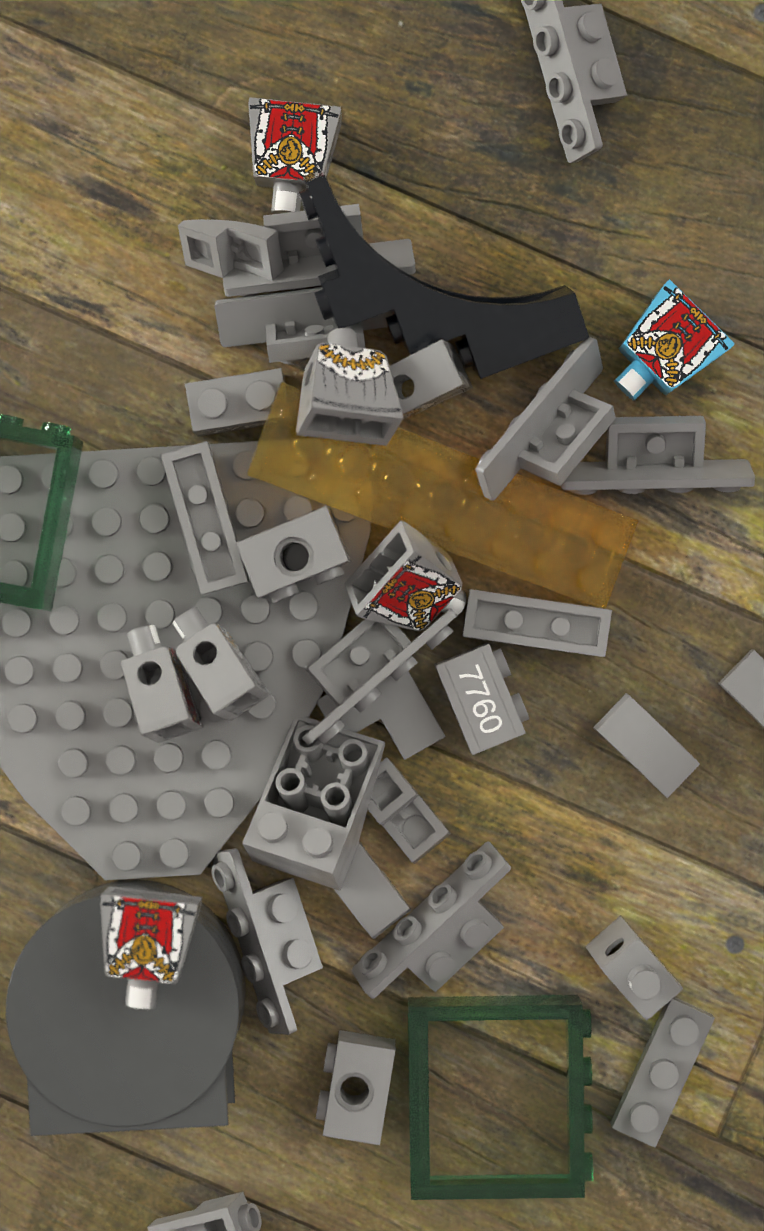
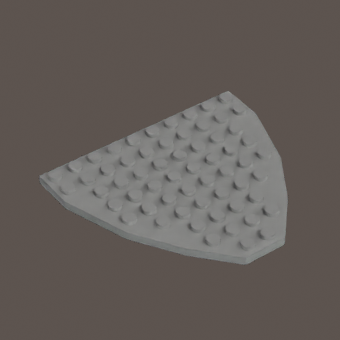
M317 437L210 444L238 542L325 506L330 508L351 560V562L342 565L344 575L317 585L315 577L296 584L299 589L298 594L272 603L270 595L264 598H257L249 576V582L201 595L160 455L191 445L0 456V767L23 799L104 880L201 875L262 797L293 719L309 718L323 693V689L306 670L337 644L344 634L352 604L344 583L363 563L371 533L366 443ZM301 543L291 544L284 551L283 561L289 570L299 571L308 563V551ZM197 607L208 625L216 622L227 630L270 695L234 720L229 721L212 712L183 666L204 728L157 743L141 735L121 666V661L134 656L127 633L143 626L155 625L161 646H169L175 651L184 640L172 623L182 613ZM217 650L210 653L207 664L215 660ZM158 671L152 676L151 685L160 679L162 671ZM298 720L295 732L304 726L305 723ZM292 740V744H291L290 750H291V748H292L293 745H294V741H293V740Z

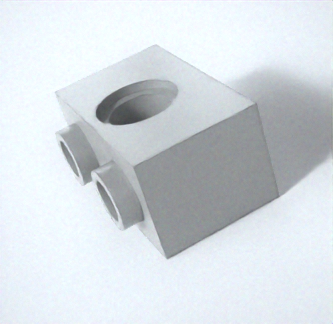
M327 506L235 543L257 598H264L270 595L272 603L298 594L299 589L296 584L315 577L317 585L344 575L342 565L351 562L333 515ZM294 543L304 545L309 554L307 565L299 571L289 570L283 561L284 551Z
M339 1030L337 1044L328 1043L323 1072L332 1073L330 1090H320L316 1119L325 1120L323 1136L380 1145L396 1050L395 1039ZM349 1077H359L367 1083L368 1088L364 1093L353 1096L346 1093L341 1085Z

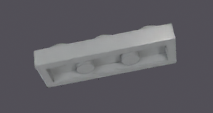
M205 441L160 454L201 595L249 582L244 563L235 544L238 542L209 442Z
M469 589L462 637L605 657L612 610Z
M675 997L663 1007L611 1119L610 1124L613 1129L656 1148L715 1020L712 1014Z

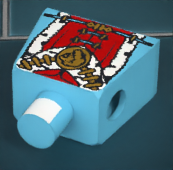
M669 279L654 296L619 347L620 352L631 364L614 382L632 400H636L651 383L664 395H667L731 349L735 343Z

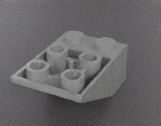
M301 717L293 719L242 844L253 862L340 891L359 843L385 742L342 729L324 745L318 738L308 745L302 737L320 721ZM298 720L304 722L305 725L295 732ZM292 740H293V741H294V745H293V747H292L291 750H290V747H291V744H292Z

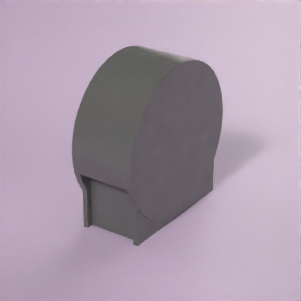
M122 880L99 885L74 897L61 907L31 937L17 959L8 985L6 998L7 1030L16 1059L27 1076L30 1136L228 1126V1103H235L233 1045L240 1028L246 1000V982L241 964V956L228 929L219 917L202 903L179 980L173 984L158 982L155 1008H133L125 1005L128 979L109 977L105 974L101 894L108 887L181 895L190 894L160 882Z

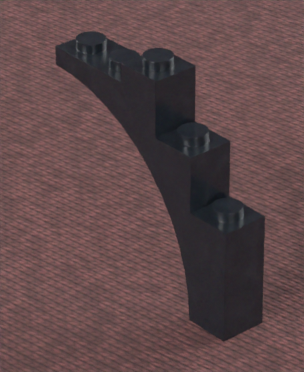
M321 170L302 176L307 189L298 192L304 211L308 220L318 219L324 235L315 239L325 267L335 265L336 270L318 276L322 290L314 292L323 319L326 320L333 317L338 328H346L392 310L393 315L385 317L395 345L403 342L411 355L442 339L448 341L462 336V340L455 342L461 362L465 369L472 367L480 379L589 338L576 294L566 285L522 296L485 297L449 291L421 281L389 262L358 234L336 201L328 180Z

